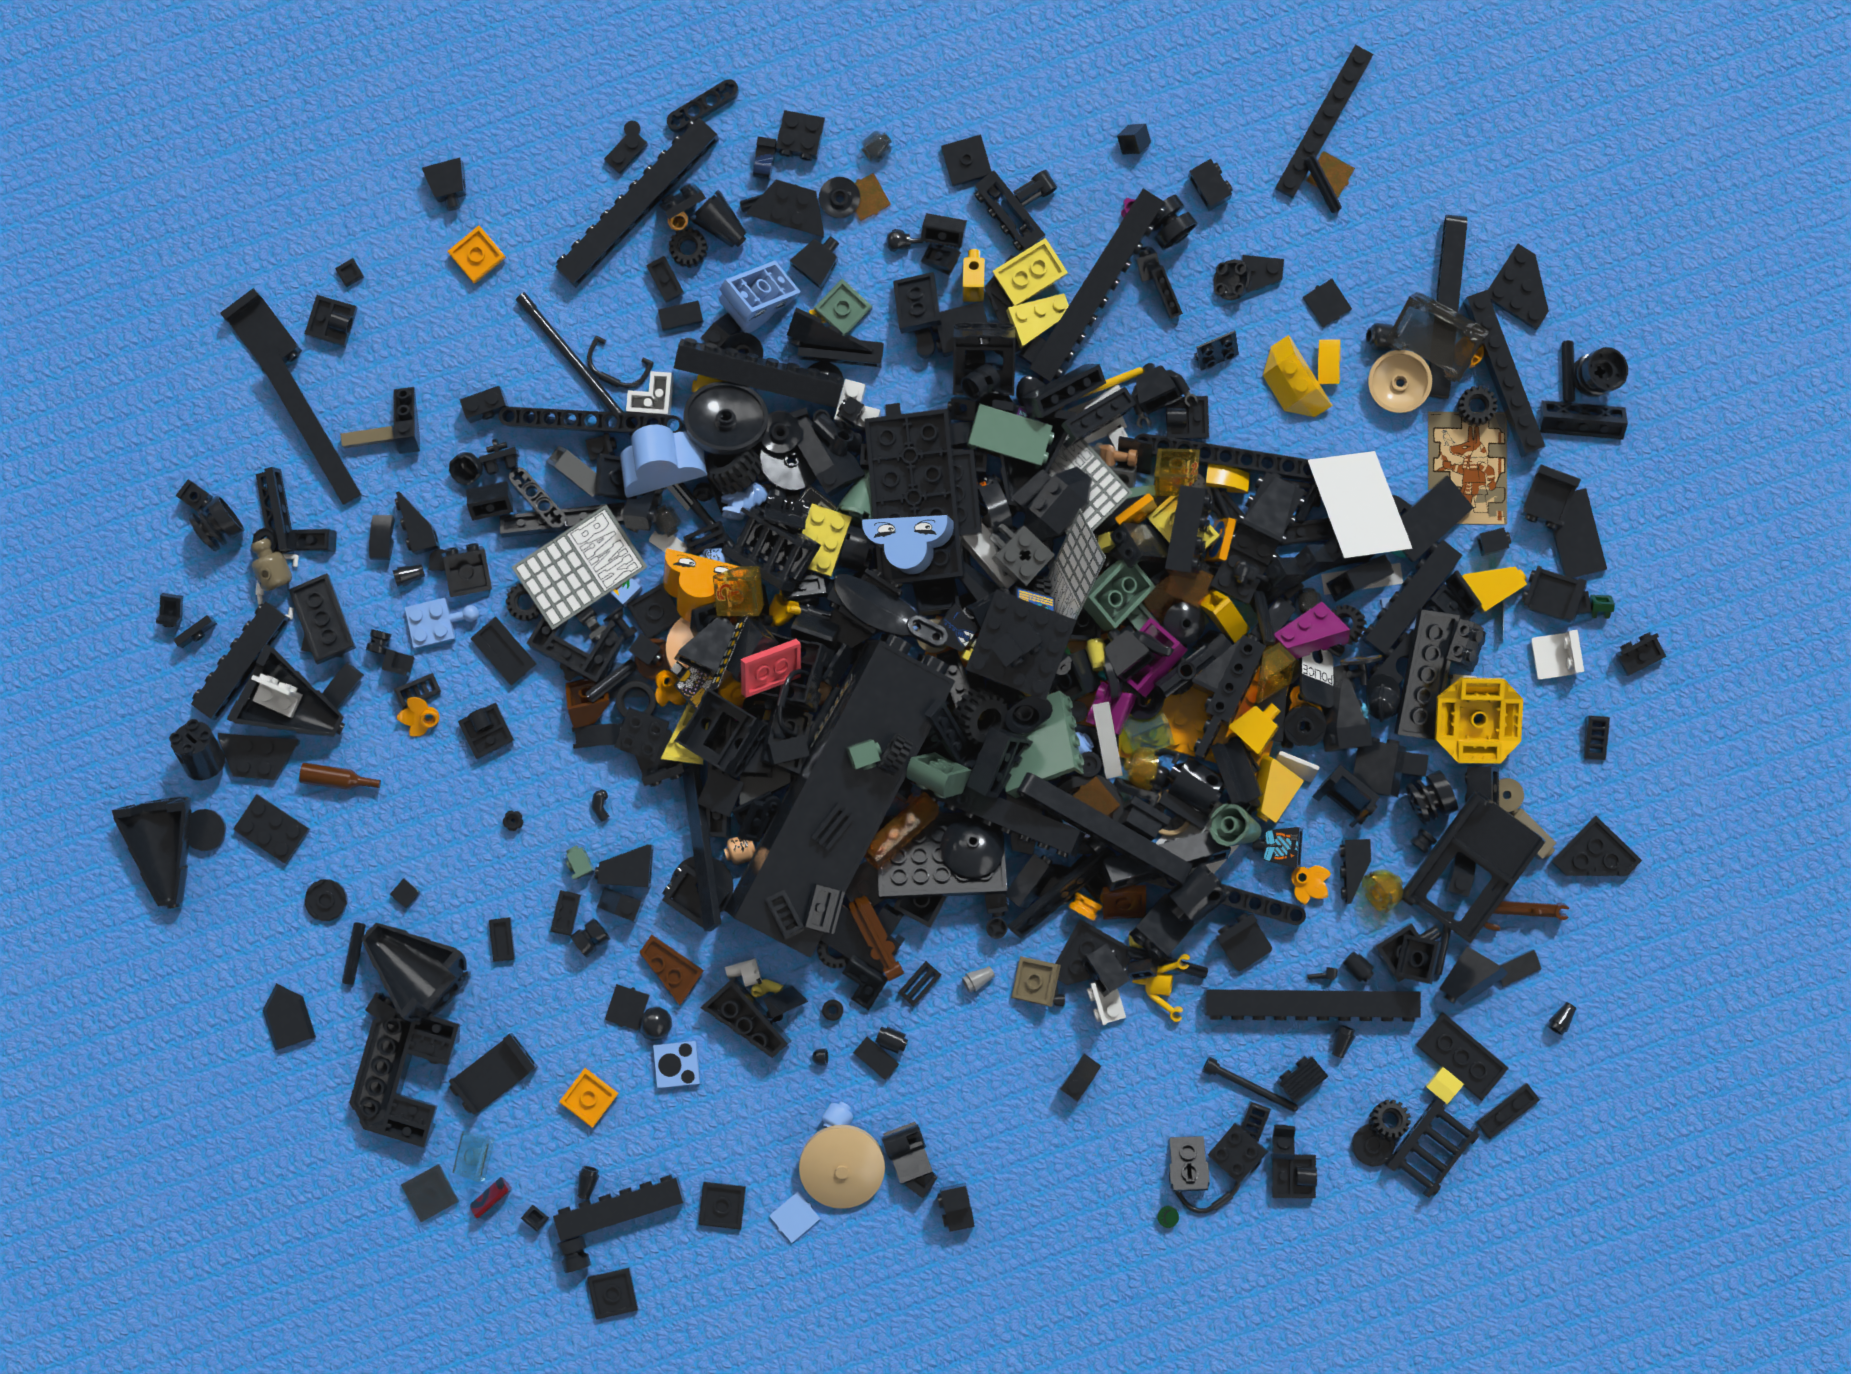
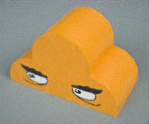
M667 548L664 562L663 586L671 596L677 598V611L679 615L691 622V611L693 609L720 600L717 597V589L721 584L725 583L724 571L728 572V582L732 586V591L736 589L735 581L739 580L740 591L743 592L747 589L749 570L744 567ZM723 588L721 590V594L724 596V598L727 597L726 588Z

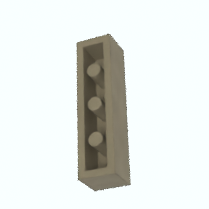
M388 426L340 433L342 447L351 448L394 441V427Z

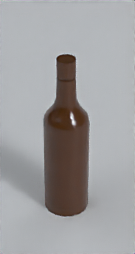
M303 763L299 774V782L302 784L351 790L357 786L380 788L381 780L361 777L351 769Z

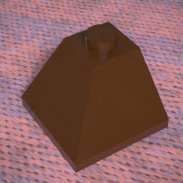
M587 679L565 683L567 710L573 728L591 725L597 721L610 704L609 691L592 703L587 700L585 694L596 684Z

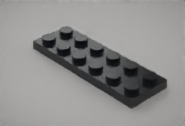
M1418 608L1395 725V734L1436 740L1437 696L1446 690L1451 661L1446 658L1459 623L1460 615Z

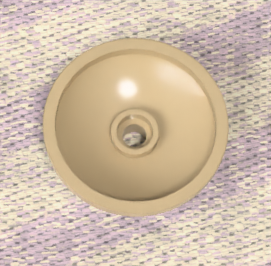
M1408 350L1390 351L1382 355L1372 366L1368 380L1369 390L1375 402L1383 409L1394 413L1410 412L1421 406L1428 398L1432 388V374L1426 361L1418 354ZM1398 380L1404 381V385L1402 387H1398L1396 385V382Z

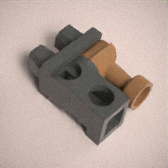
M1096 443L1095 446H1091L1128 488L1135 487L1138 450L1130 449L1128 453L1116 451L1110 444ZM1116 461L1127 462L1128 467L1117 466Z

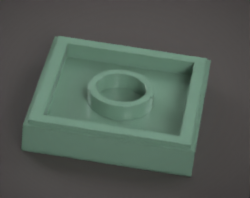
M843 279L814 307V311L831 326L837 327L844 337L872 309V305Z

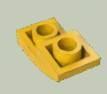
M1341 339L1319 340V384L1340 383Z
M1208 464L1206 486L1227 488V492L1248 494L1250 473L1232 467Z

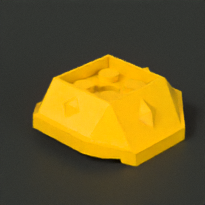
M1461 677L1437 696L1435 739L1458 763L1501 764L1506 756L1521 742L1523 699L1504 678ZM1482 714V720L1479 723H1474L1475 715Z

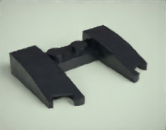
M543 616L526 644L531 649L547 658L550 657L594 684H598L603 680L625 640L623 635L618 637L613 630L616 624L613 621L609 622L595 647L588 654L559 638L568 620L552 630Z

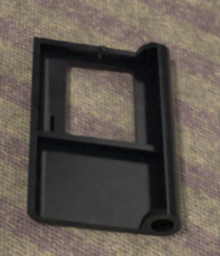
M1474 791L1401 891L1402 900L1410 906L1413 904L1419 905L1471 944L1546 841L1488 797L1478 791ZM1458 852L1469 857L1492 875L1490 882L1460 921L1454 919L1427 898V893Z

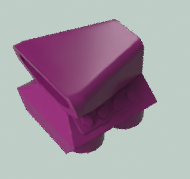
M1101 682L1092 705L1109 702L1114 731L1116 734L1121 735L1137 696L1122 692L1120 697L1111 699L1109 685ZM1091 706L1086 722L1096 726L1093 707Z

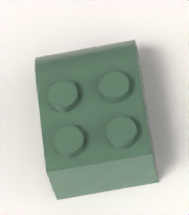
M1121 558L1106 569L1094 582L1083 607L1103 631L1116 629L1156 586L1137 564L1133 568H1128L1123 558Z
M933 752L911 757L906 776L909 780L915 782L916 786L929 789L940 798H946L962 794L972 770Z

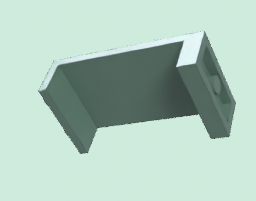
M980 404L976 411L966 448L975 450L978 447L1035 464V469L1039 470L1042 464L1045 465L1049 453L1046 452L1047 444L1051 445L1054 433L1051 432L1052 425Z

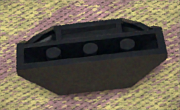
M1078 466L1054 474L1027 506L1023 526L1041 542L1061 536L1074 521L1079 508L1083 511L1089 504L1092 478Z

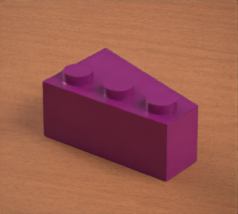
M1320 602L1274 633L1276 641L1272 649L1285 662L1311 655V652L1320 649L1324 651L1328 650L1330 646L1340 643L1341 645L1347 644L1350 629L1323 602Z

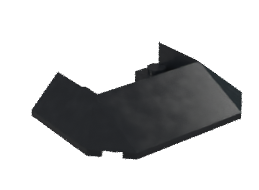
M396 1008L372 1021L349 1101L352 1109L355 1110L359 1117V1122L364 1130L423 1148L426 1146L436 1125L433 1121L438 1106L401 1095L412 1055L447 1066L450 1065L455 1044L460 1041V1024L435 1016L431 1018L425 1016L421 1018L420 1022H410L397 1013Z

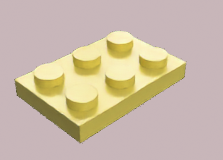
M1046 238L992 271L1013 306L1020 305L1068 275L1067 270Z
M1179 489L1147 516L1169 543ZM1209 525L1208 533H1204L1203 541H1206L1205 550L1221 537L1211 525Z
M812 503L806 519L805 530L803 529L802 533L821 544V547L810 563L808 570L832 577L852 520L851 516Z

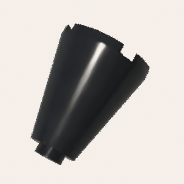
M717 190L714 193L715 195L709 198L689 219L730 247L734 245L739 247L746 240L744 235L747 232L722 192Z

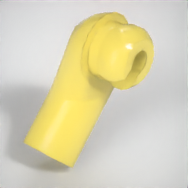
M763 979L762 984L757 983L753 985L751 994L757 998L768 992L777 993L783 990V985Z

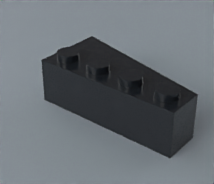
M736 977L731 979L700 1007L705 1012L713 1015L715 1019L733 1029L735 1033L746 1038L751 1044L771 1058L776 1056L792 1041L778 1024L772 1021V1018L767 1017L764 1008Z

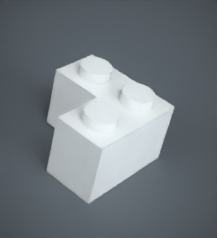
M651 371L649 392L628 390L626 412L671 415L674 382L672 373Z
M845 379L834 418L835 423L838 420H842L836 415L844 399L851 396L863 403L866 384ZM865 406V411L854 427L847 422L845 423L847 427L865 431L864 419L880 417L881 411Z

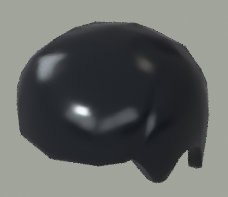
M462 452L450 461L449 472L455 481L466 486L480 478L483 472V465L473 453Z
M651 1007L639 1019V1031L644 1038L650 1041L661 1040L671 1030L672 1017L667 1010L661 1007Z

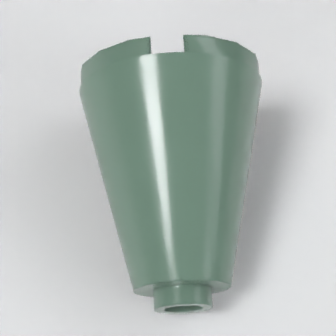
M869 468L863 470L866 475L852 484L836 509V512L851 516L850 524L863 528L862 520L873 519Z
M1223 804L1211 816L1210 833L1213 839L1223 846L1230 847L1255 842L1261 835L1260 825L1239 805Z

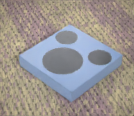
M696 1041L653 1045L657 1088L700 1084Z

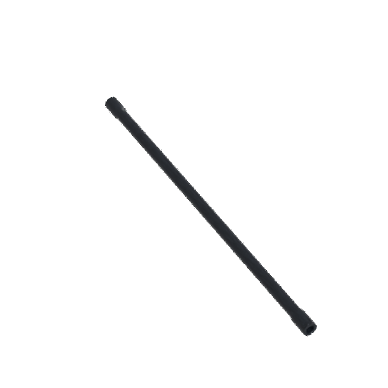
M525 292L520 294L516 298L517 303L531 316L610 412L624 413L537 309V306ZM630 420L629 427L630 429L636 428V426ZM683 482L678 483V485L692 500V505L677 487L672 485L705 526L716 523ZM717 527V528L711 530L710 532H711V533H714V532L718 531L719 528ZM727 533L729 541L720 544L722 548L724 545L733 546L735 544ZM721 535L715 537L716 540L722 538Z

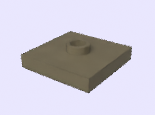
M1020 956L1011 998L1052 1007L1061 965Z

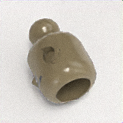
M268 538L251 544L252 551L258 557L257 560L252 562L251 567L261 589L270 591L291 582L292 573L284 555L280 552L272 553L271 542Z

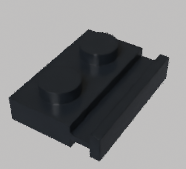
M813 884L803 926L834 934L845 892Z

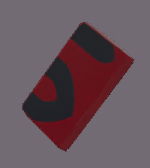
M503 1177L495 1181L470 1204L476 1218L485 1214L511 1190L512 1187Z

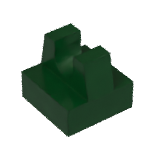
M1590 595L1592 618H1597V613L1601 611L1604 612V618L1609 619L1615 608L1612 596Z

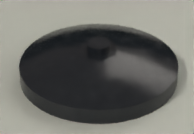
M727 381L714 382L699 388L686 402L683 415L684 428L689 438L705 451L719 455L739 454L756 446L764 437L768 427V410L763 399L753 389Z

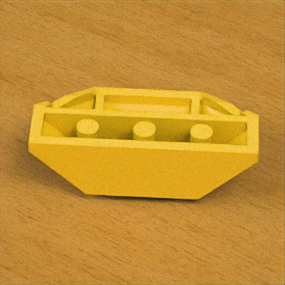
M1289 335L1271 346L1263 377L1284 411L1316 417L1333 406Z

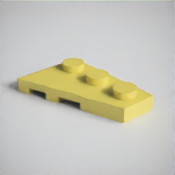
M1064 293L1009 307L1006 310L1010 323L1015 325V336L1020 349L1059 322L1069 306Z
M689 702L661 759L703 765V758L675 742L680 731L686 727L696 711Z

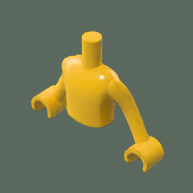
M781 590L779 594L774 596L769 607V615L773 616L771 625L776 627L786 624L794 615H800L801 613L798 602L783 601Z
M1187 954L1181 955L1177 962L1158 966L1156 977L1132 981V983L1145 985V991L1149 998L1168 1011L1170 1018L1174 1022H1179L1182 1019L1181 1016H1176L1174 1012H1183V1008L1180 1006L1173 1008L1157 994L1171 995L1173 974H1166L1164 972L1176 968L1187 969L1189 965L1181 962L1182 959H1190V956Z

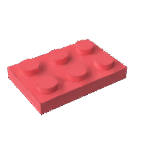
M794 639L742 658L741 693L744 697L747 698L782 685L792 671L801 669V643ZM801 674L795 675L792 680L800 678Z

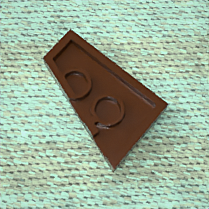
M652 934L640 950V954L657 974L679 1006H681L705 970Z

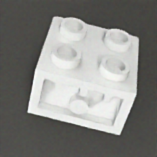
M1578 630L1531 639L1538 680L1584 672Z
M253 675L251 679L260 683L253 701L293 718L302 694L296 692L298 688L287 683L279 682L278 684L279 680L269 675Z
M1094 982L1089 983L1091 988H1088L1087 992L1090 1001H1095L1096 1009H1093L1096 1022L1101 1021L1102 1025H1107L1109 1022L1126 1018L1118 989L1103 997Z

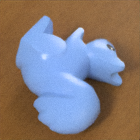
M753 483L746 488L745 492L737 491L735 494H724L722 492L721 502L728 504V506L723 507L722 511L724 512L722 516L733 520H742L746 514L740 511L741 508L751 509L752 506L761 505L766 501L767 489L761 484Z

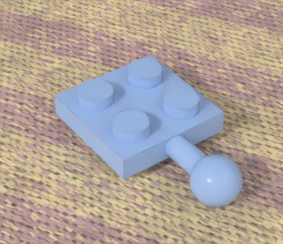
M447 598L405 607L413 648L415 649L454 640L456 637L452 622L464 619L468 622H473L479 617V610L473 605L466 606L461 612L450 614Z

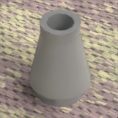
M988 966L965 973L966 976L962 977V981L967 991L971 993L972 991H978L995 975L991 967Z

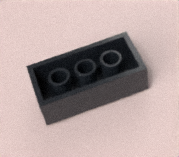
M1180 486L1165 569L1170 575L1196 579L1197 574L1201 572L1202 562L1199 561L1200 554L1204 553L1206 541H1203L1204 533H1208L1210 520H1207L1208 512H1212L1214 504L1211 495L1204 488Z

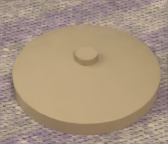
M834 1125L818 1131L807 1141L800 1155L799 1174L804 1188L816 1201L832 1208H851L866 1202L878 1191L884 1178L885 1161L881 1147L869 1133L855 1126Z

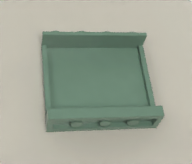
M1061 691L1047 696L1053 708L1051 717L1031 732L1020 734L1032 740L1033 743L1030 747H1025L1020 755L1023 759L1019 764L1015 763L1009 772L1012 776L1005 785V789L1015 799L1021 797L1017 793V789L1027 772L1035 774L1045 781L1072 771L1084 774L1082 767L1084 760L1079 752L1080 740L1075 732L1076 720L1071 712L1073 704L1070 697Z

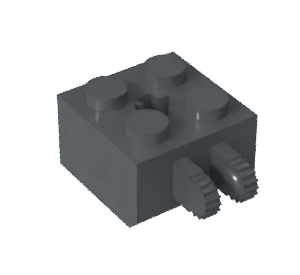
M1001 523L998 528L1009 540L1004 543L994 533L989 536L1000 548L992 559L1020 587H1024L1055 554L1025 526L1020 527L1013 533ZM1024 552L1026 559L1021 560L1019 557L1022 555H1019V553Z

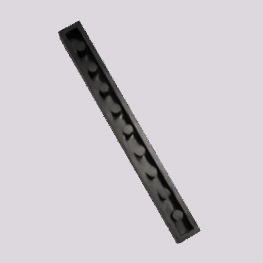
M700 117L696 121H691L686 127V132L682 136L678 135L672 141V146L667 151L663 150L657 157L658 161L653 166L649 165L643 171L644 175L639 180L636 179L630 184L629 191L625 195L621 194L615 200V205L610 210L607 209L601 214V220L596 225L592 224L586 230V235L581 240L578 239L571 246L572 250L567 255L563 254L557 260L555 267L558 272L576 288L719 140L717 133Z
M1144 188L1142 189L1030 366L1031 370L1050 382L1062 375L1064 370L1061 367L1065 361L1069 363L1075 354L1073 348L1077 343L1079 345L1082 343L1087 335L1084 333L1087 326L1092 327L1098 317L1095 314L1099 307L1103 309L1107 304L1109 298L1106 296L1110 290L1114 291L1121 280L1118 277L1122 272L1126 273L1131 266L1130 258L1133 254L1137 255L1143 246L1141 243L1144 236L1149 237L1155 227L1152 225L1156 217L1160 219L1166 208L1164 207L1165 202Z
M1205 989V1015H1210V1020H1223V1016H1231V1020H1244V1016H1252V1020H1265V1016H1274V1020H1287V1016H1295V1020L1308 1021V1016H1316L1317 1021H1329V1017H1338V1021H1351V1017H1359V1021H1372V1017H1381V1021H1394V1017H1402L1404 1022H1415V1017L1421 1018V992Z

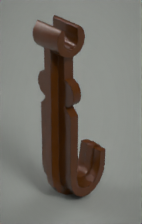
M865 895L855 898L854 901L849 903V907L868 946L873 947L871 950L872 958L881 960L884 966L883 971L888 981L903 975L904 971L899 961L896 962L892 955L895 945L892 941H886L887 934L868 898Z
M1502 901L1493 914L1556 917L1560 920H1566L1569 917L1564 913L1560 914L1559 911L1561 909H1569V907L1562 902L1546 904ZM1488 922L1484 925L1489 930L1500 931L1499 925Z

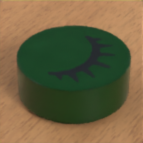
M1164 1206L1158 1211L1157 1219L1163 1227L1171 1228L1178 1223L1179 1214L1174 1207Z

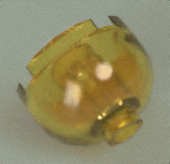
M1140 747L1131 753L1130 758H1125L1123 770L1127 771V778L1134 786L1146 790L1152 789L1153 785H1149L1150 779L1155 780L1159 759V756H1155V753L1159 752L1157 748Z
M1386 869L1372 871L1363 877L1362 888L1366 886L1369 892L1365 896L1378 911L1385 910V913H1387L1401 902L1403 898V883L1398 875Z

